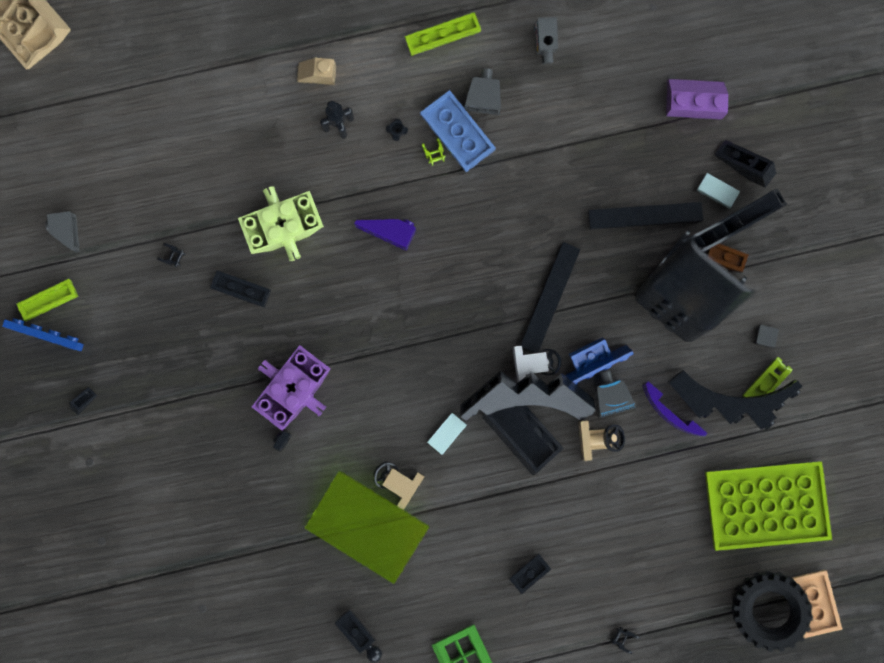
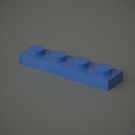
M15 318L12 321L4 320L2 327L77 351H82L84 344L78 343V338L69 335L63 338L60 337L61 333L50 329L47 333L42 331L43 327L34 324L28 327L24 325L25 321Z

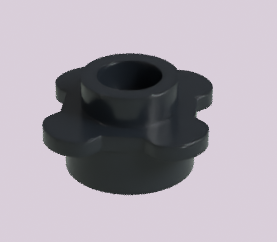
M395 119L390 125L386 126V132L392 135L394 141H399L402 135L408 133V128L404 127L400 119Z

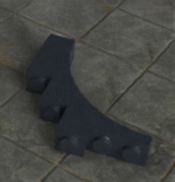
M777 188L690 237L694 240L696 247L705 253L788 204ZM688 238L677 243V247L679 248Z
M681 370L668 381L698 418L708 417L713 413L712 408L715 407L729 424L733 422L735 424L744 418L743 414L746 413L761 430L764 428L767 430L775 424L774 420L777 417L772 411L780 410L785 405L784 401L789 397L791 399L795 398L801 392L799 389L803 387L798 380L794 379L780 389L767 394L752 397H734L705 388L692 379L684 370Z

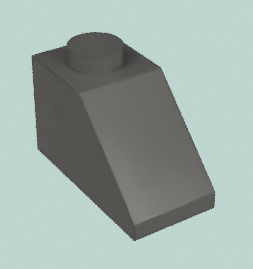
M70 211L47 214L45 222L47 231L70 250L76 253L80 252L76 215Z

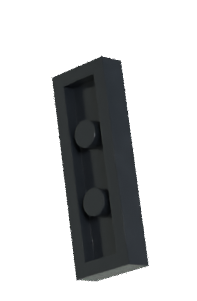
M218 270L210 287L218 292L265 308L272 291L271 289Z

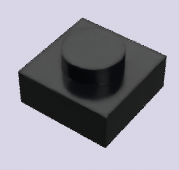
M287 431L279 432L273 440L275 443L273 448L282 451L293 435Z

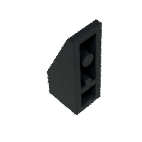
M725 140L715 153L717 158L748 180L764 188L768 186L777 174L773 161L728 140Z

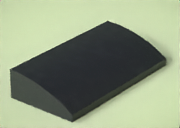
M526 405L505 408L489 415L485 414L482 417L532 475L537 474L564 449Z

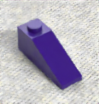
M399 219L356 220L354 223L356 228L407 251L416 232L414 223L406 219L403 221Z

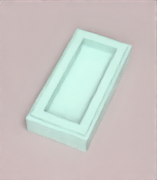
M708 173L705 174L697 189L698 192L729 209L740 193L739 190Z
M451 413L427 443L440 454H443L467 425Z

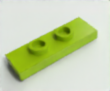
M67 279L16 303L23 320L29 321L79 296L71 279Z

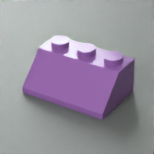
M667 80L666 116L723 119L728 113V92L724 82Z

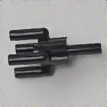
M329 101L325 110L327 117L320 120L324 132H329V125L337 127L340 137L345 139L347 131L344 122L346 118L349 122L354 120L353 111L350 107L342 109L341 104Z

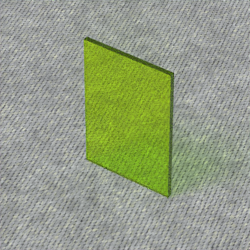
M339 470L305 529L395 584L430 526Z

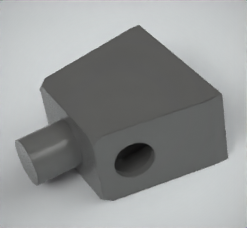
M482 69L481 77H473L465 102L466 111L500 115V81L492 79L493 70Z

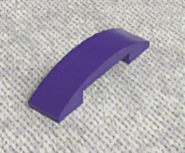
M649 381L642 385L645 395L654 410L670 425L695 436H706L708 434L693 420L685 424L659 401L663 394Z

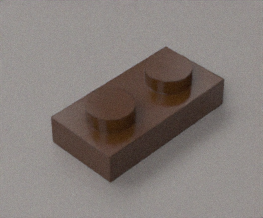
M718 244L708 250L706 256L719 266L742 273L749 254Z

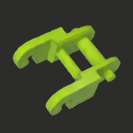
M439 138L436 139L439 146L438 150L429 152L425 148V144H422L425 156L430 159L428 162L432 166L434 165L433 162L445 161L444 158L446 156L442 154L444 149ZM439 152L440 156L432 159L431 155Z

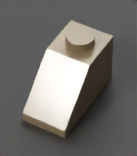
M313 58L300 62L297 82L335 85L336 64L334 59Z

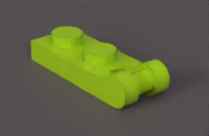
M777 356L742 396L752 397L773 392L793 369L785 366L782 363V359ZM776 368L781 372L779 375L774 372Z

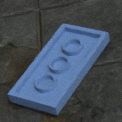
M450 90L420 112L422 118L465 172L496 150L495 146Z

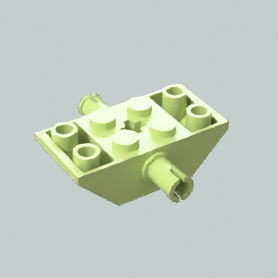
M269 187L271 195L266 188L263 190L269 206L238 218L250 252L255 254L273 251L284 246L289 261L295 260L293 253L295 258L299 259L301 255L295 242L309 237L324 227L312 195L308 191L279 202L275 187ZM284 221V227L279 226L280 222Z

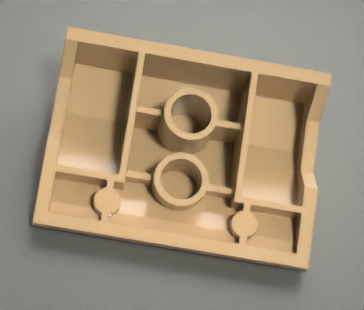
M0 0V39L25 69L31 68L57 47L71 30L46 0Z

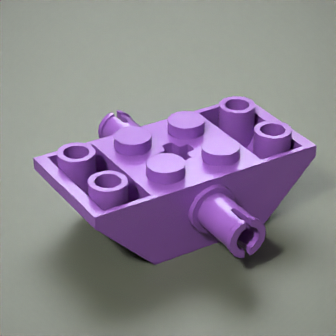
M300 345L279 370L268 363L267 360L262 362L268 369L260 365L258 370L269 377L271 382L252 405L253 409L282 431L297 417L305 406L317 414V416L323 413L317 407L324 411L326 406L313 396L330 371L328 366ZM295 383L296 385L294 388L296 389V391L289 392V385H294Z

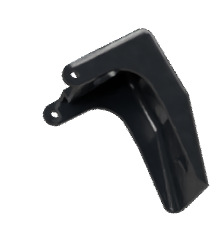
M688 229L676 244L686 239L691 231ZM689 237L679 248L676 244L671 248L635 293L636 301L654 319L659 320L668 331L675 333L685 342H693L713 330L756 292L754 289H748L743 286L748 279L745 275L739 281L734 279L696 247L694 240Z

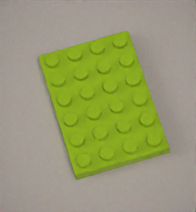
M822 461L705 472L713 548L715 551L832 540Z

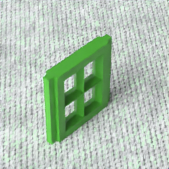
M474 624L432 644L440 663H455L461 659L464 663H468L466 657L476 653L480 663H492ZM468 635L474 649L463 653L458 640ZM454 642L460 656L450 660L444 646Z

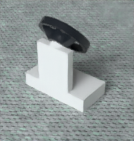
M522 346L512 348L517 383L530 372L550 376L556 374L561 367L560 355L553 349H544L536 354L523 355ZM553 353L558 360L556 369L553 367L554 361L551 358Z

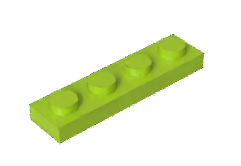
M474 12L405 36V41L412 56L479 33L481 28Z

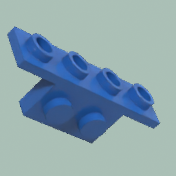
M602 337L569 354L575 370L565 376L577 385L579 381L591 378L595 373L607 370L619 361L627 360L634 353L627 345L610 352L606 340Z

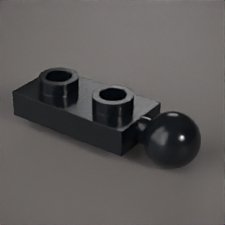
M348 610L335 622V625L360 654L366 650L367 659L370 662H378L382 657V651L379 647L371 645L376 639L352 610Z

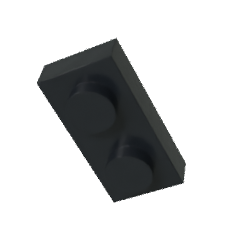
M538 553L515 572L509 580L523 594L547 574L551 568Z

